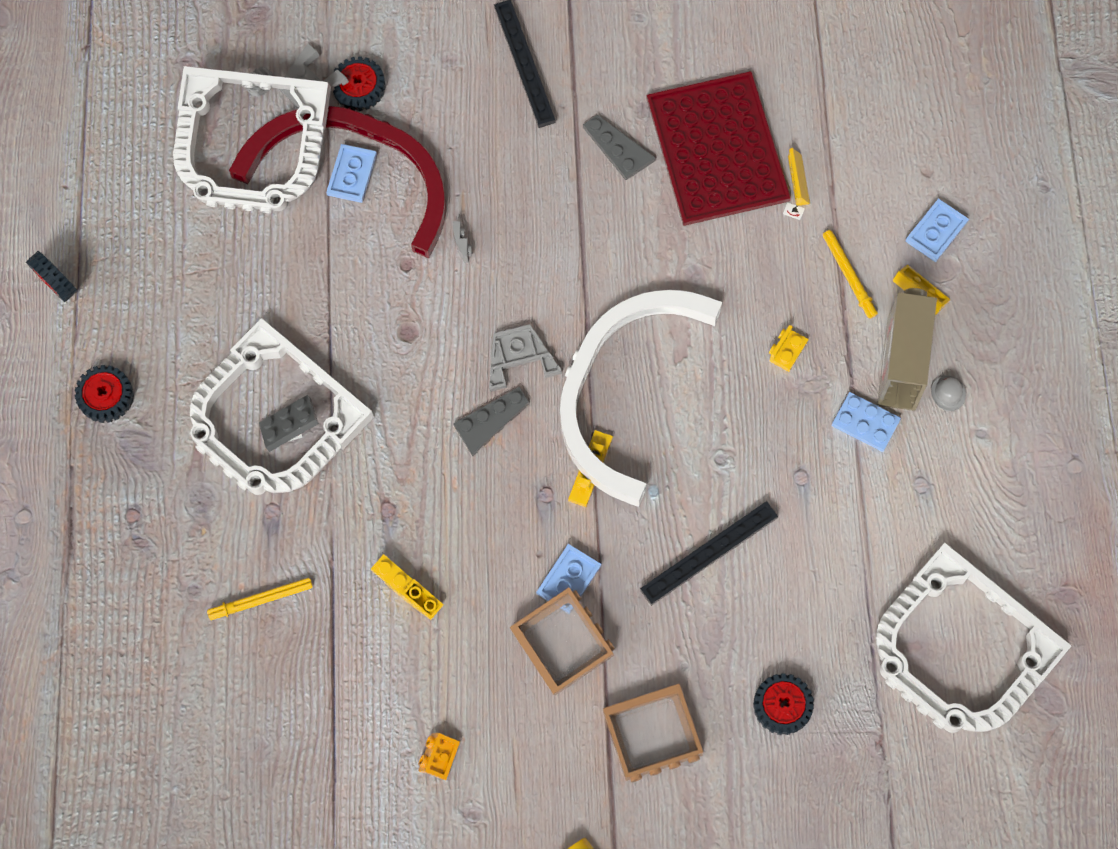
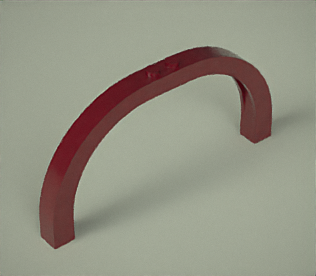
M328 106L325 128L348 130L387 145L402 153L416 166L426 184L427 207L411 247L412 252L430 258L443 229L446 203L439 170L428 151L412 136L392 126L387 121H379L370 114L364 115L350 109ZM297 110L287 112L267 122L246 141L229 169L233 179L248 185L259 164L272 148L291 135L303 131V126L296 117ZM306 113L303 116V120H308L311 114Z

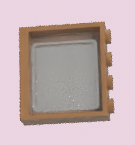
M569 587L509 627L553 695H557L614 656L612 652L615 649L609 639L604 640L601 635L604 631L598 622L596 624L592 622L590 617L593 615L588 607L585 606L583 608L579 601L582 598L576 590L571 591Z
M680 684L603 708V715L626 781H639L643 779V775L649 773L650 776L657 775L662 772L661 769L667 767L670 770L681 766L680 763L685 761L689 763L696 762L703 755V750Z

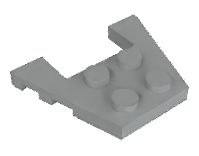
M309 44L305 46L284 76L285 78L328 82L331 86V91L335 90V86L341 83L345 85L349 82L338 70L322 81L308 69L307 66L320 56ZM279 89L298 108L300 107L291 95L290 90Z
M530 324L493 333L489 382L490 392L507 388L502 369L540 360L545 378L562 374L561 368L556 364L552 355L547 351Z

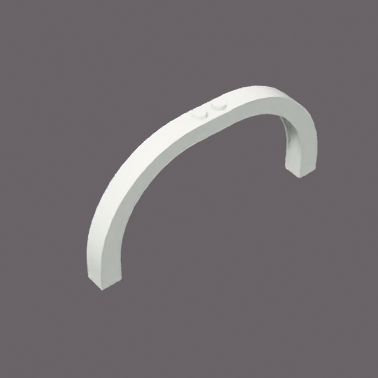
M661 290L643 293L622 301L602 315L587 333L580 349H576L573 355L574 363L566 371L565 376L567 379L561 396V430L568 453L577 468L588 480H591L592 484L608 495L639 507L646 492V483L623 475L606 466L591 452L580 433L576 418L577 403L599 350L606 340L619 328L645 316L676 314L715 326L722 309V302L700 294L680 290Z

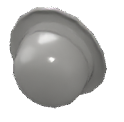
M943 375L932 383L931 394L939 408L945 411H955L964 404L966 390L963 383L957 378Z

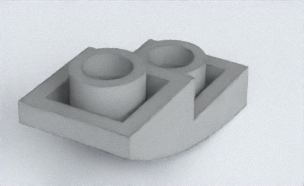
M453 221L454 238L458 253L464 263H468V256H472V245H468V240L465 238V229L461 228L460 221Z

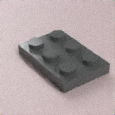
M308 395L259 422L265 448L269 452L319 424L312 399Z

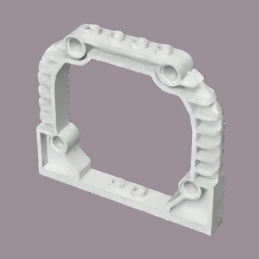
M184 66L178 103L179 117L173 150V161L178 176L194 191V195L201 202L206 203L210 207H217V205H224L227 209L242 207V210L245 211L260 209V212L263 213L284 210L287 202L293 201L304 194L316 178L323 131L326 127L331 86L328 82ZM223 82L242 84L246 88L260 86L264 90H271V88L290 90L291 95L298 102L300 107L296 112V117L303 126L299 162L295 174L285 185L272 184L267 186L262 192L219 187L210 177L198 174L195 168L194 152L200 116L209 112L210 104L208 101L217 92L222 90ZM203 101L201 107L195 108L197 102ZM306 113L311 114L308 120H303V116ZM208 189L207 195L201 196V191ZM281 197L278 204H273L274 198Z
M261 318L230 350L231 354L201 382L194 392L190 404V417L193 424L190 434L196 443L195 448L203 455L205 453L210 456L209 460L216 467L218 465L223 467L224 474L230 479L234 477L237 480L236 484L244 491L248 489L254 495H261L266 491L283 493L302 488L310 482L340 449H345L374 416L368 407ZM287 353L300 364L299 368L303 372L312 374V378L317 384L325 385L336 395L334 397V413L332 417L327 418L324 422L325 434L298 463L287 471L271 474L261 466L248 467L219 442L218 432L209 420V416L217 398L246 369L257 370L261 367L264 360L279 359ZM250 356H256L254 360L248 361ZM332 426L339 427L336 431H330ZM200 433H206V435L203 438H198V435ZM261 480L260 485L252 486L254 481Z
M946 543L940 547L883 614L876 632L877 650L882 660L880 674L886 679V684L892 689H898L906 701H912L918 706L917 710L920 713L930 716L938 728H944L950 733H956L961 729L984 732L1004 725L1014 716L1071 647L1063 638ZM967 579L986 593V597L990 601L997 602L1002 606L1001 609L1006 614L1013 615L1030 629L1026 635L1027 652L1018 661V667L1021 671L1020 675L996 704L987 710L972 713L961 704L953 703L947 705L908 672L907 659L896 649V638L899 628L927 595L937 597L942 594L946 586L963 584ZM932 581L937 582V583L939 584L940 588H939V589L933 588V587L931 586V582H932ZM1026 659H1031L1034 662V667H1029L1026 664ZM887 664H892V665H894L896 671H895V672H890V671H888L887 668H886V665H887ZM950 717H956L959 725H952Z

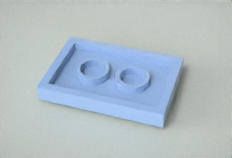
M341 144L326 191L327 196L363 203L377 152Z
M938 198L909 234L905 242L934 262H937L968 223L969 219Z
M849 392L832 426L884 452L901 418Z
M568 544L536 594L549 601L569 587L571 591L576 590L581 597L601 568V564ZM566 604L560 609L570 615L574 608L571 604Z

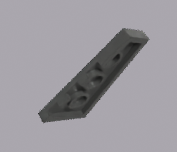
M596 115L583 124V129L625 180H628L655 162L654 156L600 116Z
M520 387L453 423L472 457L495 434L499 433L509 421H512L529 405V401Z

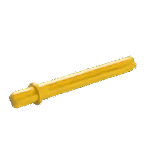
M827 230L823 233V238L859 301V307L863 308L868 318H874L878 312L871 302L873 300L872 297H869L833 231Z
M307 577L226 604L222 602L223 605L208 609L207 614L210 620L224 616L229 617L230 614L311 589L312 582Z

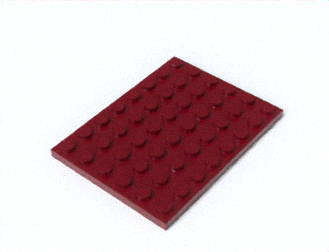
M751 71L646 95L683 226L790 202L791 197Z

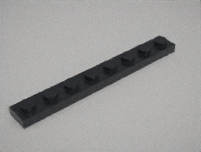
M506 0L494 4L495 12L538 128L556 123L512 1Z
M767 501L641 587V593L652 606L775 521L778 515Z

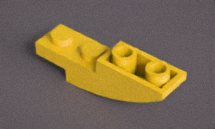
M384 554L370 569L389 588L430 620L444 605Z

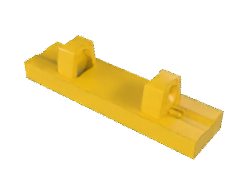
M595 430L588 446L591 452L595 450L600 453V455L593 454L603 463L613 436ZM580 470L568 501L587 507L595 485Z

